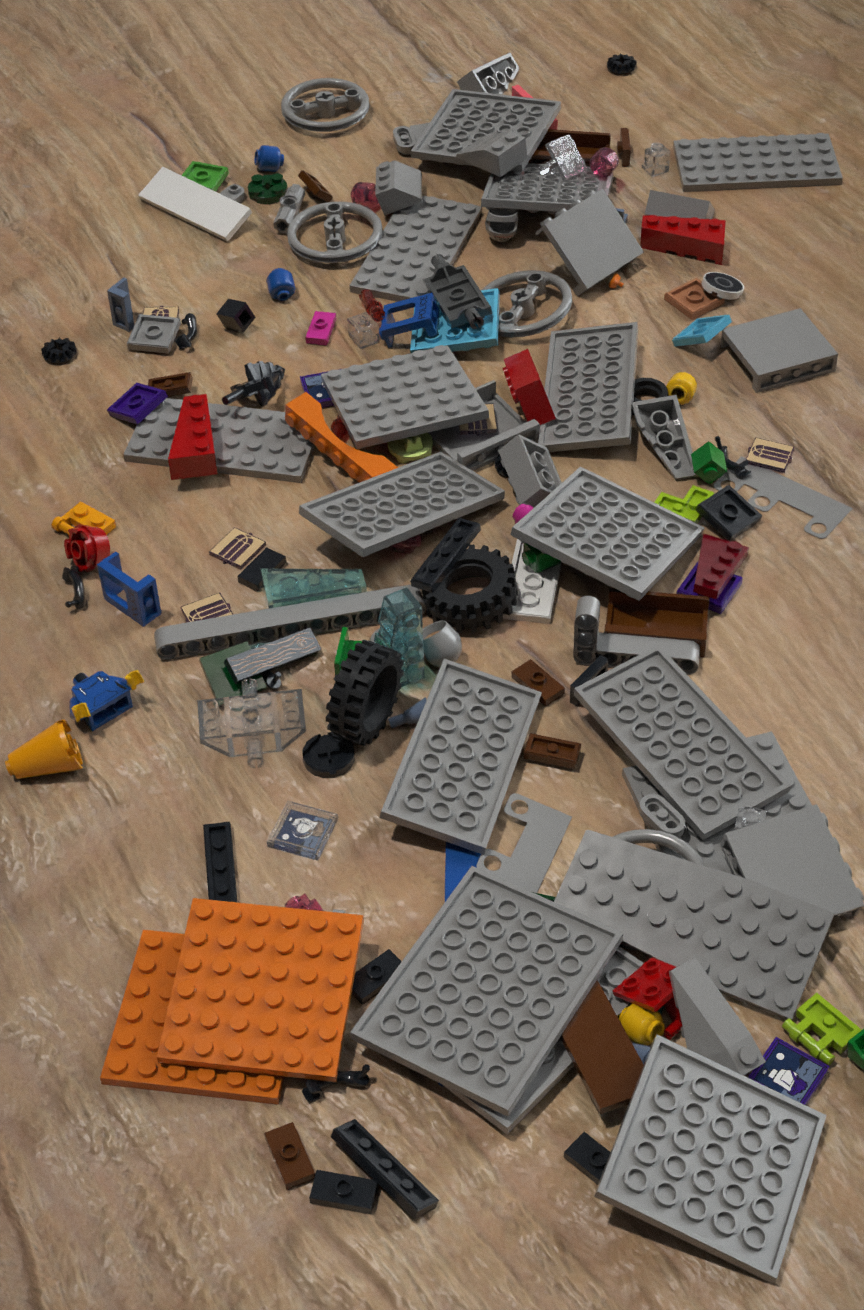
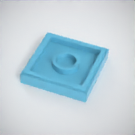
M730 315L697 318L672 339L674 346L707 343L732 322Z

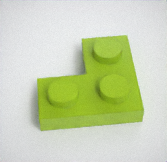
M692 485L684 499L661 492L654 503L698 524L702 516L696 511L698 504L714 495V492Z

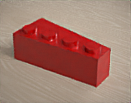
M643 215L640 247L662 253L673 251L680 257H685L686 254L697 256V260L704 262L706 259L715 260V264L722 265L726 220Z
M526 349L505 358L506 367L502 369L515 404L520 402L527 421L535 419L542 425L556 419L529 350Z
M196 394L183 398L168 457L171 480L218 474L207 394Z

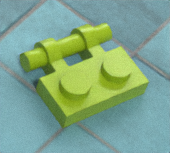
M815 993L797 1009L796 1017L801 1022L796 1024L788 1018L782 1025V1028L789 1033V1038L795 1043L800 1042L810 1051L809 1055L817 1060L820 1059L828 1066L835 1060V1056L828 1049L833 1047L842 1054L848 1048V1041L862 1030L818 993ZM812 1029L821 1039L817 1042L807 1032Z

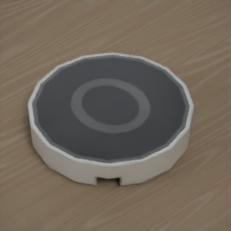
M720 272L706 273L701 283L708 293H718L717 296L719 298L728 300L739 298L744 290L742 282L733 276Z

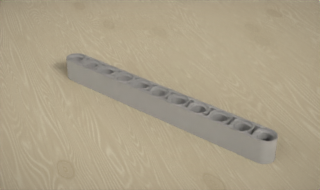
M404 585L164 626L155 631L154 640L158 657L163 660H171L218 652L246 641L249 646L269 643L307 628H311L313 634L316 635L342 630V627L351 629L421 616L426 611V606L421 589L411 585Z

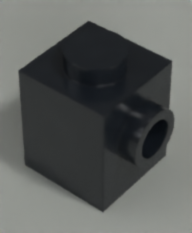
M228 299L216 313L226 329L242 333L245 332L256 318L246 302Z

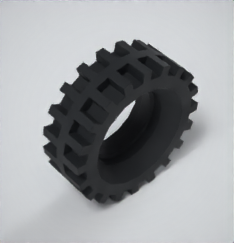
M474 544L469 545L468 549L464 551L433 593L422 590L428 617L433 618V623L446 621L451 627L456 628L457 633H463L464 629H471V633L477 632L478 627L482 626L487 630L491 628L492 622L496 621L499 624L503 622V614L510 616L512 606L517 604L516 596H518L513 564H510L509 558L506 555L501 557V553L497 549L490 552L488 546L485 545L481 549H475ZM481 577L491 581L483 590L473 594L459 595L447 590L449 585L464 578Z
M362 640V643H356L355 649H350L347 653V660L341 662V670L333 679L335 680L334 687L329 691L331 698L330 702L326 705L329 713L325 717L326 722H329L327 729L331 731V734L362 746L371 744L373 738H378L380 729L384 730L386 727V720L388 717L391 718L393 705L398 701L397 693L402 687L400 679L404 675V670H401L404 661L400 659L401 653L369 640Z

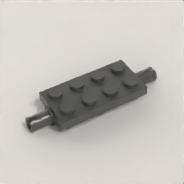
M437 254L439 259L433 256L431 263L435 267V272L433 276L425 279V283L430 293H433L437 305L451 328L463 326L468 322L473 329H477L475 324L479 328L483 326V318L492 314V309L464 265L457 268L445 261L441 254Z

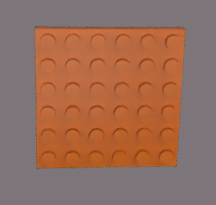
M193 898L156 1058L158 1063L336 1082L364 924L363 915Z
M143 930L101 1072V1084L279 1105L285 1076L158 1063L156 1058L184 934Z

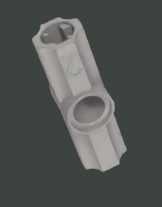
M292 184L287 189L285 196L280 199V208L274 220V228L279 233L286 234L291 221L299 214L300 206L305 197V189L301 188L299 184Z

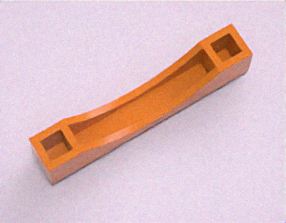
M307 392L285 404V421L287 424L299 431L306 440L312 442L320 452L325 453L336 465L343 468L351 478L356 479L359 483L398 468L385 456L360 451L341 441L327 426L322 414L321 404Z

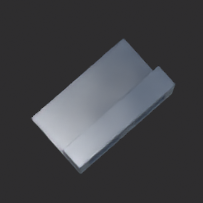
M123 277L108 289L107 293L113 325L130 332L134 327V319L127 278Z

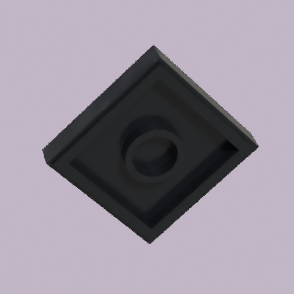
M727 485L698 504L696 511L728 541H731L758 523L762 518V515L730 485Z

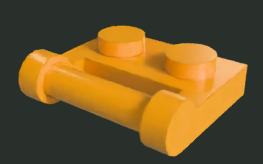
M81 501L62 517H55L51 524L52 529L58 532L63 531L68 535L70 534L68 530L79 524L99 527L106 535L116 528L114 519Z

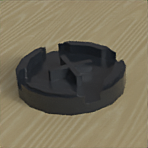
M327 732L328 735H315L303 747V764L307 771L321 778H335L351 769L355 762V750L351 741Z

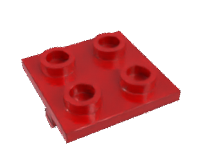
M652 957L632 975L624 979L612 992L614 996L652 1012H656L664 1006L673 1022L664 1029L663 1035L668 1040H672L682 1028L680 1012L676 1008L669 971L676 968V966Z

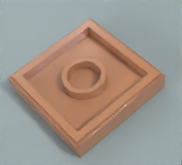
M698 278L664 294L665 301L691 320L723 305L725 299L717 296L718 293H708L702 287V281Z

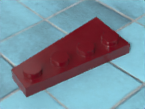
M703 533L693 592L717 600L747 557L749 547L743 546L736 541H727Z

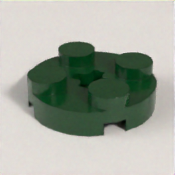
M279 173L263 176L257 174L251 177L252 181L248 184V195L251 200L252 197L257 199L259 204H274L279 202V198L283 195L285 196L288 189L287 182L283 179V175Z

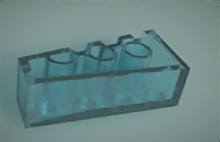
M261 569L267 609L367 592L362 569Z
M406 587L384 596L378 620L380 629L378 633H375L374 637L375 643L401 653L400 659L404 661L401 670H404V675L400 679L402 687L425 678L422 606Z

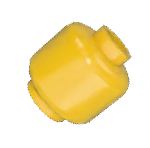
M686 372L674 374L666 385L668 396L677 395L679 405L688 403L697 390L695 378Z
M631 1004L629 1007L624 1008L619 1016V1020L629 1039L636 1044L651 1045L656 1035L662 1036L664 1033L663 1018L659 1011L652 1012L638 1005Z

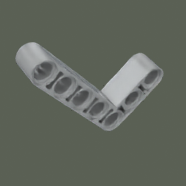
M583 596L578 600L574 624L573 658L578 664L590 666L602 655L608 659V668H615L659 645L687 675L693 674L698 670L700 647L696 642L600 633V602L592 596Z

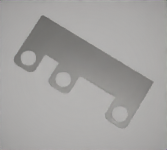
M742 456L736 463L740 464L745 460L748 461L749 464L745 468L751 471L750 474L740 479L735 475L734 471L728 469L714 483V488L719 491L723 489L720 484L725 480L735 483L734 490L736 492L744 484L757 489L758 491L748 500V503L761 511H769L780 500L814 516L804 527V530L818 538H826L853 509ZM760 496L767 497L770 500V504L764 507L758 506L755 503V499ZM815 523H821L826 526L827 530L819 534L813 532L811 526Z
M514 793L510 795L504 811L506 814L527 824L511 858L494 850L486 849L484 855L481 854L476 866L485 872L530 892L537 893L572 816ZM515 800L526 802L528 811L525 814L515 813L511 808L512 802ZM487 856H496L501 861V867L495 871L489 870L484 866V859Z

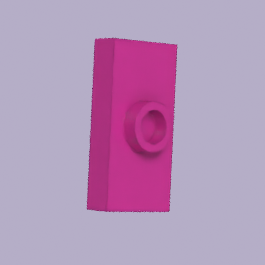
M315 311L305 337L307 344L325 346L328 344L336 322V313Z

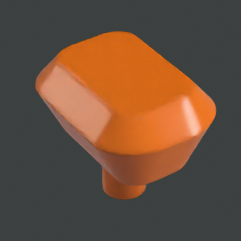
M618 273L613 275L609 288H616L617 285L623 286L624 283L620 282L621 277Z

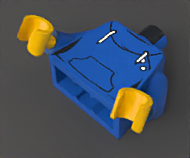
M138 670L130 672L125 678L109 676L103 671H98L90 677L84 673L77 674L73 679L75 686L71 689L73 697L69 701L71 719L76 720V722L84 719L91 731L96 730L133 707L130 690H135L137 688L136 685L144 683L143 677Z

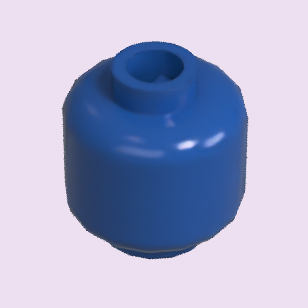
M262 145L259 150L256 149L254 164L258 166L260 171L277 172L279 167L284 164V155L281 154L280 149L276 146Z
M277 268L267 276L268 291L273 299L285 301L295 293L294 279L292 273L288 270Z

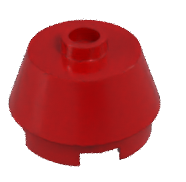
M79 524L68 530L70 533L69 539L64 540L67 559H72L74 564L79 567L78 571L91 572L97 568L98 563L110 556L109 539L101 528Z

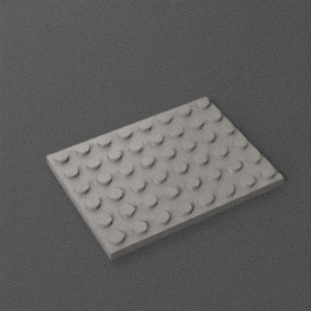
M471 866L350 1032L351 1039L509 1117L623 940V932Z

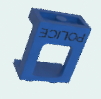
M433 293L384 305L379 334L381 339L385 340L388 348L393 346V337L396 334L425 327L429 337L437 335L440 309ZM415 307L412 318L395 322L392 313Z
M116 551L97 564L104 600L143 627L162 614L156 579L148 574L139 582L122 572L119 553ZM124 590L127 602L117 594Z

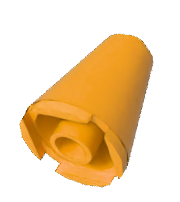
M62 719L55 722L9 753L5 765L10 776L15 775L17 779L82 769V756L76 739L67 734L72 730L66 720Z

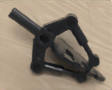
M257 361L255 364L247 363L244 366L248 381L231 386L232 392L222 398L223 404L228 405L238 399L250 397L254 394L258 403L264 406L268 404L267 401L271 397L276 395L275 391L280 388V381L284 377L285 369L279 365L274 366L271 362Z

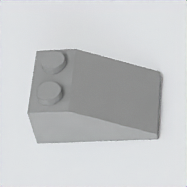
M512 131L483 136L457 153L456 158L501 177L527 159L526 137Z

